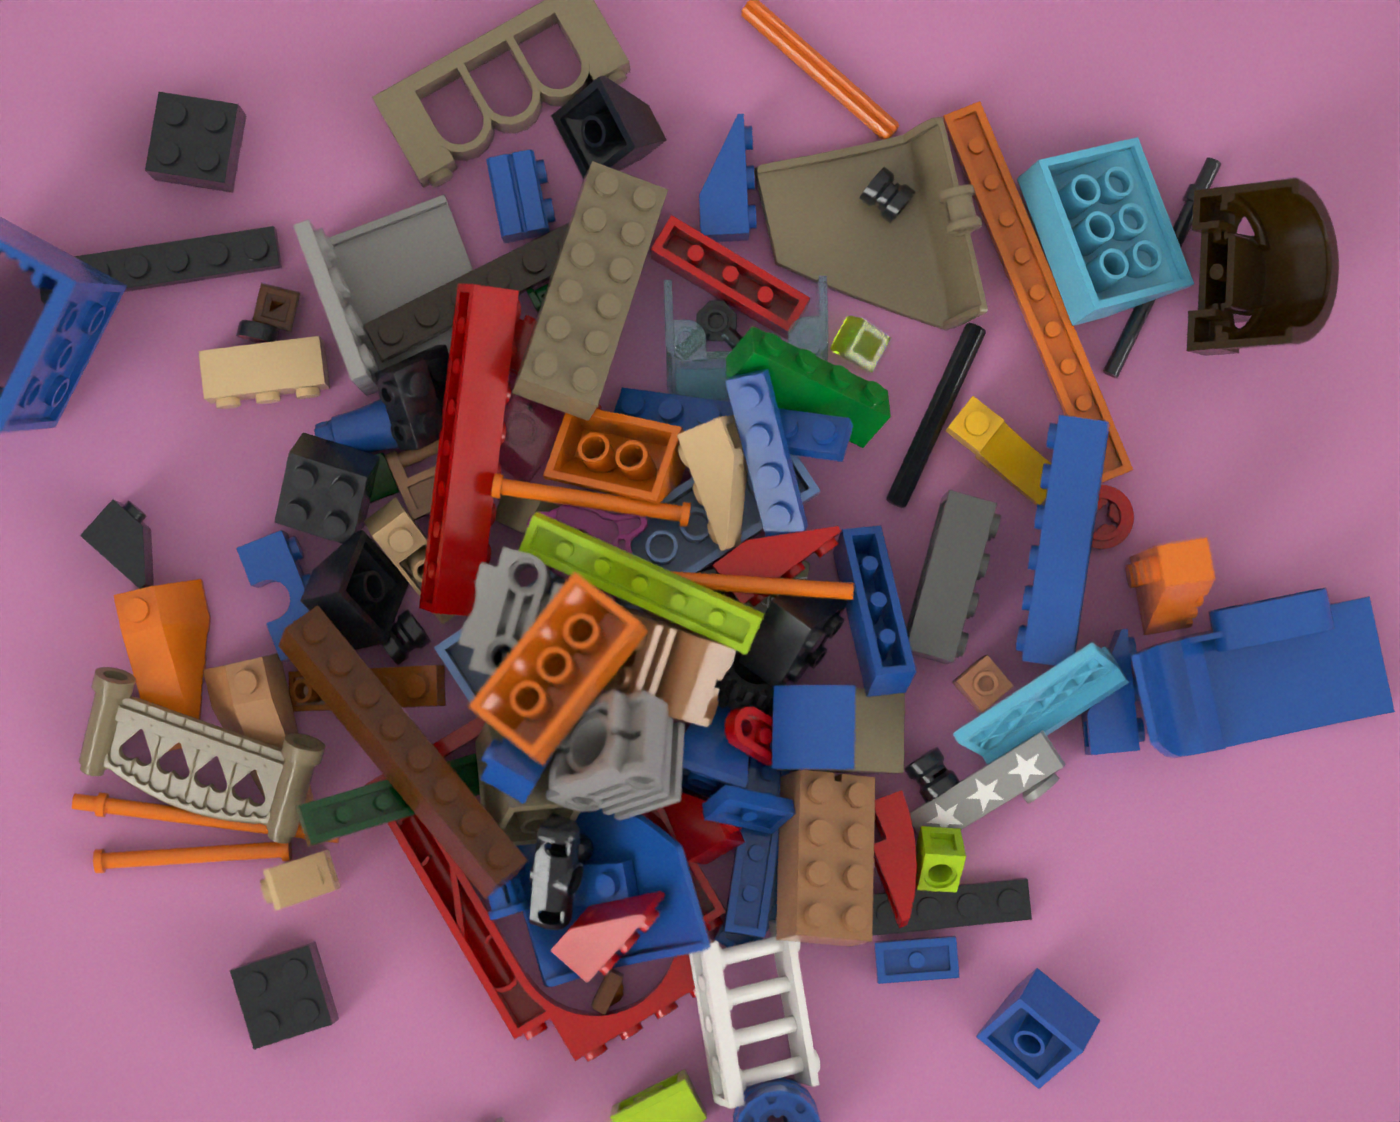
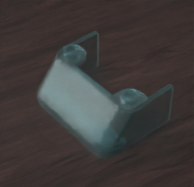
M818 276L816 284L817 316L797 319L788 331V343L800 349H807L817 357L828 362L827 276ZM664 280L667 393L730 402L725 380L727 379L726 357L731 351L706 352V335L698 323L692 320H673L672 280Z

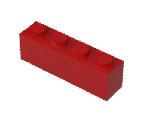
M672 215L650 249L651 259L787 340L809 306L810 297Z

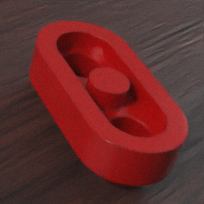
M755 707L733 709L728 714L724 727L730 744L761 763L772 766L770 743L773 741V717Z

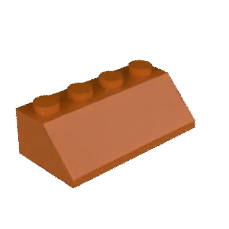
M574 572L468 707L532 758L544 765L648 631L639 620Z

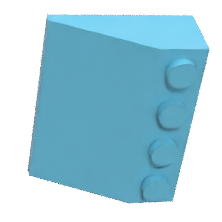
M1138 137L1038 160L1017 178L1072 326L1114 315L1194 285Z

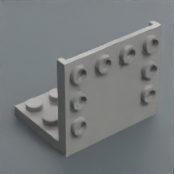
M445 195L438 196L332 237L326 236L323 228L316 230L309 219L293 225L350 379L366 396L378 392L379 386L375 377L376 372L435 345H446L450 353L452 329L382 363L364 330V324L473 270Z

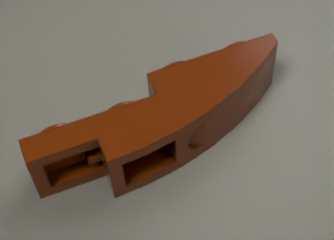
M445 665L370 668L402 708L446 706ZM288 671L289 694L294 712L331 711L299 671Z

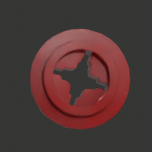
M1101 485L1097 511L1109 502L1107 517L1116 526L1102 524L1095 530L1092 547L1101 550L1112 548L1123 542L1131 532L1134 523L1133 507L1127 496L1117 488L1108 485Z

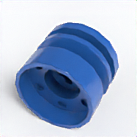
M787 1077L747 1086L743 1092L745 1105L735 1107L733 1113L734 1122H769L768 1117L772 1114L776 1118H780L783 1115L784 1122H820L816 1103L808 1089L796 1080Z

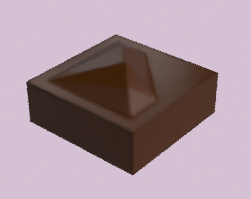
M261 282L252 321L291 332L301 292Z
M612 968L604 976L592 1000V1009L605 1015L609 1007L621 1000L624 991L623 973Z

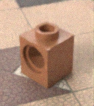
M988 655L979 658L952 681L978 713L984 712L1014 686Z

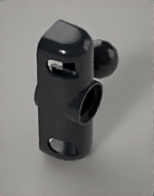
M551 813L539 827L536 839L535 861L530 873V883L532 884L530 924L547 930H560L569 925L573 916L574 896L583 878V863L592 857L594 851L592 840L586 834L580 833L578 824L574 820L556 813ZM550 842L551 849H545V844Z

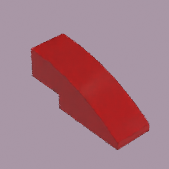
M902 790L875 800L874 821L881 838L880 842L874 844V866L899 928L907 926L910 919L915 896L917 872L915 837L911 816Z

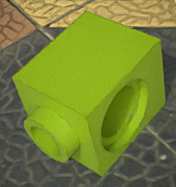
M920 827L916 843L917 890L957 893L966 859L961 829Z

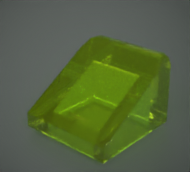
M850 315L845 319L830 346V350L868 372H873L891 337L863 318Z

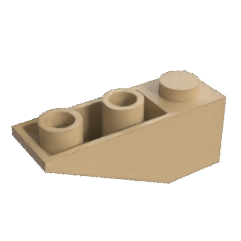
M731 415L718 417L677 435L680 442L678 446L679 456L683 464L691 471L695 482L693 484L695 498L705 508L709 519L707 524L709 535L713 542L719 545L721 551L735 548L741 544L748 468L735 417Z
M395 497L364 520V523L371 536L420 596L427 536ZM434 614L442 625L455 616Z
M329 849L263 870L265 879L260 880L265 901L267 904L273 903L275 911L341 888Z

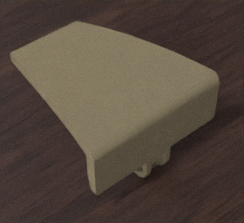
M942 117L931 118L901 136L762 164L754 169L776 265L860 301L943 330L959 327L988 312L970 235L971 232L983 226L981 217L976 216L972 200V196L975 195L974 186L970 184L959 186ZM883 167H886L894 174V185L896 183L900 185L907 184L916 192L892 223H889L881 216L878 203L868 206L860 199L865 188Z

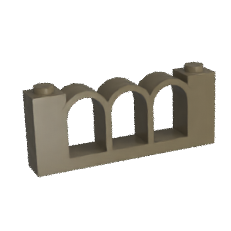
M544 0L383 90L372 98L423 188L430 184L432 187H438L453 177L452 172L458 169L455 160L468 161L479 157L488 150L494 138V129L502 133L513 134L525 131L537 122L542 112L543 102L551 106H564L586 88L590 81L592 83L600 76H606L620 85L627 79L625 74L630 72V62L594 0ZM555 24H558L581 64V73L578 79L572 85L563 89H551L543 85L534 74L518 46ZM508 50L532 90V100L528 108L521 114L512 117L501 116L493 112L469 73ZM461 77L484 117L483 128L480 134L471 142L453 144L440 135L420 100Z

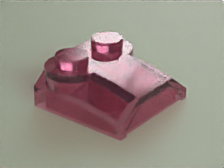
M515 374L509 380L511 397L508 404L505 405L503 420L506 425V437L504 443L500 446L498 462L517 481L531 482L551 455L564 414L557 409L512 394L517 378Z

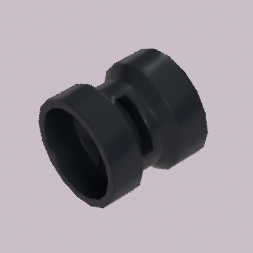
M883 167L865 188L860 199L868 206L878 203L881 216L889 223H892L916 192L907 184L900 185L896 183L894 185V174L886 167Z
M407 609L398 616L397 622L392 626L387 642L381 645L393 661L400 665L408 659L409 652L415 648L422 649L431 640L414 615ZM397 633H399L400 636L403 638V640L406 642L405 644H404L403 641L400 639V637L397 635Z
M938 747L925 753L904 768L909 778L916 780L919 784V793L926 803L942 795L960 782L954 771L947 770L943 763L944 756Z

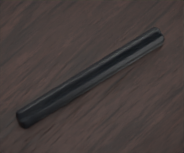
M967 323L963 329L887 495V501L892 505L905 508L912 496L986 334V330L977 324Z

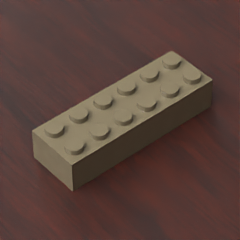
M592 161L583 179L512 394L589 421L598 407L668 189Z

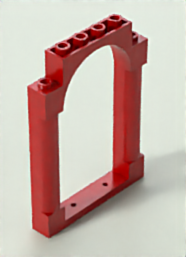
M479 716L432 745L445 758L477 739L486 720ZM381 774L380 776L366 783L365 786L382 780H386L387 778L383 774ZM663 807L641 814L677 841ZM413 815L387 823L514 1040L523 1034L527 1040H530L548 1028L545 1021L551 1019L574 1060L576 1061L584 1056L588 1062L607 1051L608 1047L605 1043L619 1035L623 1041L642 1030L643 1026L640 1022L653 1014H655L657 1019L666 1016L678 1008L675 1001L690 993L692 998L696 997L690 956L685 954L673 956L667 972L647 995L628 1006L607 1011L605 1015L600 1012L574 1009L557 1002L538 987L528 972L525 973L495 920L489 919V910L473 883L419 817ZM687 862L705 928L709 932L723 923L720 916L726 913V909L699 864Z

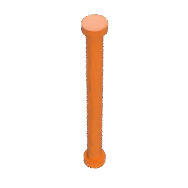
M498 473L494 475L492 498L500 499L501 495L677 521L680 522L679 526L688 527L691 503L683 502L682 506L662 502L655 504L622 496L504 479V474Z
M262 842L107 853L104 849H95L93 853V867L95 873L98 874L105 873L106 869L267 858H281L282 861H291L292 842Z

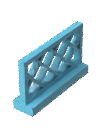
M1092 642L955 731L953 735L960 745L981 755L986 764H989L1042 730L1046 735L1051 734L1128 684L1129 680L1110 650L1106 646L1099 648Z

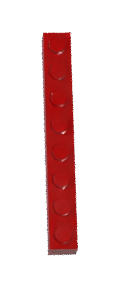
M458 283L442 411L443 424L439 436L419 603L420 609L434 614L470 616L476 601L475 582L481 563L489 565L491 560L489 535L490 527L496 519V506L493 503L492 486L495 473L501 474V465L498 462L500 446L504 443L506 437V425L503 420L505 405L508 404L511 397V385L508 379L510 364L513 363L516 356V344L513 338L515 324L521 315L518 290Z

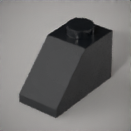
M112 499L80 536L139 589L154 586L151 529L143 522L147 516L129 500L122 504Z

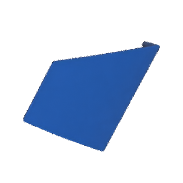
M603 808L595 811L580 812L575 822L579 826L580 833L586 834L592 840L594 847L592 857L588 861L632 859L638 895L662 891L665 894L664 898L655 908L661 913L645 933L637 928L636 932L641 936L625 954L620 950L616 951L621 958L612 968L710 949V941L683 847L660 827L641 814L620 821L614 818L615 813L611 815L604 814ZM550 842L545 844V849H551ZM536 844L515 845L528 861L514 878L488 897L491 911L488 912L489 919L494 920L523 911L543 985L545 987H553L579 979L581 977L550 950L586 908L592 905L573 906V916L569 925L560 930H547L530 924L532 896L530 873L535 861Z

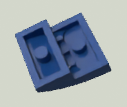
M856 685L773 686L772 769L855 770Z

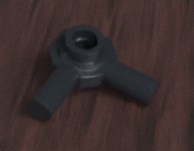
M709 301L696 313L697 329L675 351L687 361L708 340L725 341L733 350L743 338L736 330L737 314L724 301Z

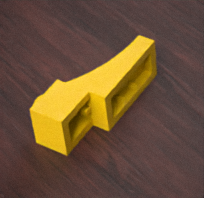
M972 396L945 431L976 455V459L1035 505H1041L1047 496L1048 490L1040 488L1043 465L1051 464V462L1004 422V419L976 397Z

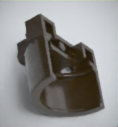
M1298 178L1194 190L1192 231L1201 233L1198 310L1188 311L1186 351L1204 356L1237 354L1241 348L1295 345L1313 339L1323 329L1329 319L1335 303L1339 280V254L1336 235L1330 215L1320 196L1310 185ZM1246 217L1255 236L1237 233L1242 218ZM1247 322L1242 328H1237L1235 323Z

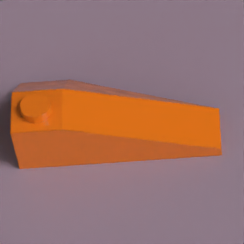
M202 579L155 585L113 595L122 637L133 675L136 678L140 699L200 720L203 698L201 696L203 670L206 669L207 635L210 631L211 621ZM178 742L167 752L182 749L181 743Z

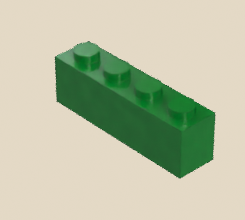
M752 326L726 357L727 378L768 369L779 409L850 418L853 429L849 442L862 448L865 447L891 417L888 390L884 389L879 383L867 381L851 373L841 365L827 362L807 349H800L783 341L774 333H766Z

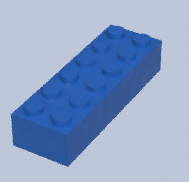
M1059 415L1057 424H1049L1046 447L1054 449L1051 464L1043 465L1040 488L1048 489L1045 505H1037L1034 529L1041 530L1039 546L1031 545L1028 569L1035 570L1033 586H1025L1022 610L1029 611L1027 626H1019L1016 651H1023L1022 661L1056 666L1076 653L1110 424L1107 421Z

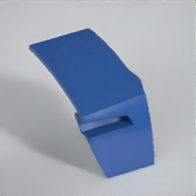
M1319 588L1220 608L1208 612L1212 630L1174 638L1142 649L1131 655L1150 743L1157 751L1171 758L1222 750L1227 747L1395 712L1370 596L1330 604L1327 588Z

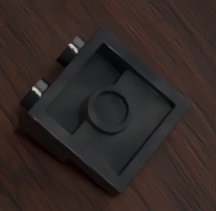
M435 345L375 373L379 386V397L385 404L391 423V434L397 442L399 450H419L439 440L443 424L442 411L449 362V352L446 345Z

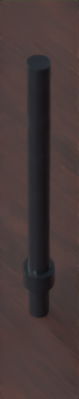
M1207 157L1195 183L1189 185L1183 197L1185 204L1173 227L1180 247H1182L1192 226L1194 190L1209 189L1222 165L1216 159ZM1155 300L1134 307L1103 370L1105 374L1118 378Z

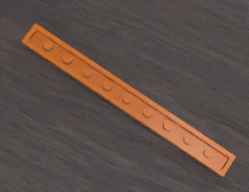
M978 101L943 115L942 118L968 184L974 186L975 195L973 196L1064 415L1109 422L1110 428L1101 483L1131 472L1133 470L1131 462L1076 330L1071 324L1057 284L981 102Z

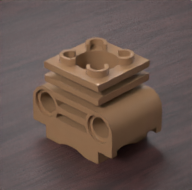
M619 605L639 620L648 633L604 687V690L608 692L617 690L625 695L643 690L667 703L668 716L706 727L709 724L711 725L718 706L719 688L715 687L717 680L722 681L726 672L730 669L736 650L650 611H639Z

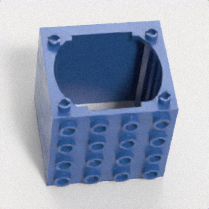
M0 217V254L5 252V255L10 259L20 260L18 266L25 272H34L31 281L35 288L54 289L6 386H0V433L56 428L127 285Z

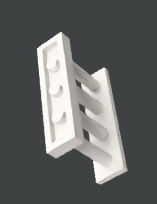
M777 920L769 921L771 937L723 949L718 945V941L709 939L710 949L689 954L714 1103L729 1109L745 1105L743 1092L747 1086L794 1074L795 1080L799 1083L811 1087L819 1085L817 1072L820 1071V1059L812 1043L798 958L800 942L776 940ZM774 954L777 978L728 989L725 986L723 970L726 968V965ZM781 994L784 1018L737 1030L732 1027L730 1011L733 1005ZM785 1034L788 1035L791 1058L742 1070L739 1067L736 1051L739 1050L740 1046Z

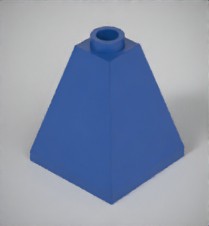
M717 706L711 725L709 724L706 727L691 723L684 733L682 789L711 798L724 785H736L742 789L746 788L748 782V754L732 746L725 734V720L731 710L730 707L726 706L722 709L720 706Z

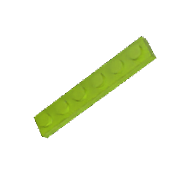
M539 512L532 516L519 549L520 552L539 558L543 564L570 576L576 572L594 587L745 655L748 653L765 615L760 611Z

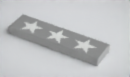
M1042 730L964 778L942 795L911 811L912 825L918 835L921 826L959 828L962 830L1060 770L1066 764Z

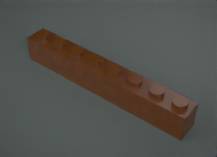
M317 605L285 627L278 645L482 896L487 899L514 878L528 860Z

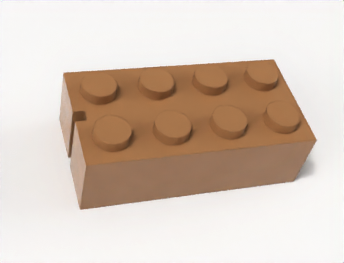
M797 770L781 776L780 797L793 800L795 815L779 828L776 940L850 947L872 942L875 777L849 774L834 776L832 772Z

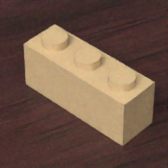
M320 336L198 351L204 399L211 404L216 403L217 409L236 408L241 406L240 400L256 398L257 404L275 403L281 401L280 395L296 393L297 399L315 398L321 396L320 390L330 389L325 342Z

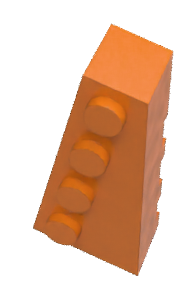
M1208 537L1157 545L1130 556L1131 564H1127L1125 567L1126 578L1129 588H1135L1144 635L1191 628L1193 625L1192 618H1196L1198 615L1197 607L1203 605V596L1208 595L1215 580Z

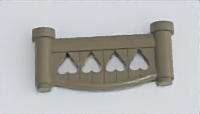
M100 667L95 670L91 685L95 695L79 757L81 772L90 776H102L105 770L108 769L141 791L174 807L214 819L266 825L268 830L267 836L272 841L278 843L291 842L292 837L297 834L300 823L296 807L305 803L314 767L322 761L325 744L322 741L306 734L292 733L285 736L283 746L279 748L132 696L136 678L125 670L113 667ZM140 729L144 732L152 756V761L149 764L141 762L138 757L128 758L122 751L123 744ZM178 742L181 743L189 767L188 777L178 775L175 770L165 771L160 766V758ZM215 756L219 757L227 781L226 790H218L213 783L204 785L197 778V772ZM254 769L257 771L265 795V802L262 804L255 803L251 797L241 798L235 792V785Z

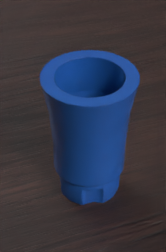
M381 399L350 412L333 416L331 420L315 425V436L368 453L398 448L397 442L391 434V423L385 404Z

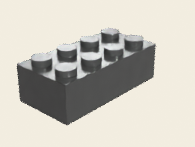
M949 490L941 498L906 627L912 655L943 664L953 663L955 657H963L969 633L962 632L965 620L974 617L980 594L973 592L976 580L985 577L990 560V554L984 553L987 541L990 542L991 538H995L1000 524L1001 515L995 513L997 503Z

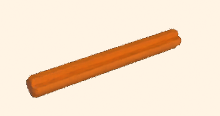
M749 0L741 11L742 17L876 135L884 140L891 138L896 133L899 124L894 118L759 0Z

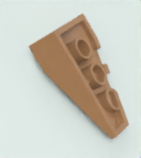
M278 653L203 670L212 710L223 728L282 748L286 735L298 733L283 663L280 661ZM254 769L249 774L265 799L257 771ZM309 786L305 803L314 801L311 786Z

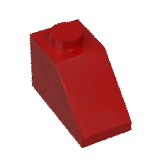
M681 789V800L663 808L678 843L683 847L687 862L706 865L745 842L740 831L742 827L704 819L702 805L709 798Z

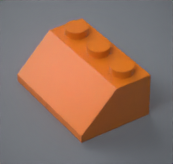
M600 409L594 411L589 421L565 413L543 477L551 481L659 504L681 482L686 466L679 456L678 446L680 442L677 435L683 433L684 430L680 426Z

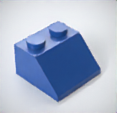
M1036 968L1014 988L976 1037L1040 1089L1084 1052L1101 1020L1040 969Z

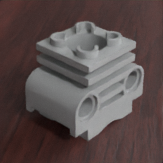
M506 547L502 549L498 567L481 563L475 582V605L472 613L463 625L458 643L459 645L474 649L469 669L493 675L499 668L496 661L498 652L507 646L514 649L563 587L561 584L554 583L552 593L548 594L551 586V574L543 562L531 554ZM529 567L536 568L539 573L537 582L528 588L521 587L519 584L520 573Z
M612 690L599 695L557 747L555 759L550 769L549 789L551 790L547 791L546 799L574 811L589 812L603 808L604 814L611 815L615 813L614 818L620 821L679 802L681 800L685 724L681 722L673 723V718L668 716L667 703L643 690L629 695Z

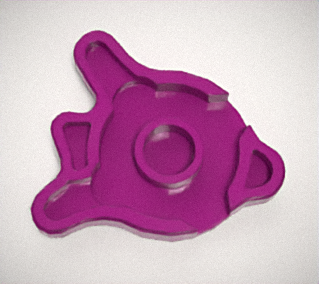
M565 504L548 512L538 511L632 554L631 541L643 533L648 526V519L644 516L613 514L604 510ZM533 513V514L529 517L528 522H527V529H528V526H529L530 521H531V519H532V516H533L535 513ZM546 565L555 575L566 581L571 577ZM597 588L599 591H601L603 594H605L608 598H610L612 601L616 603L618 598L617 596H614L608 592H605Z

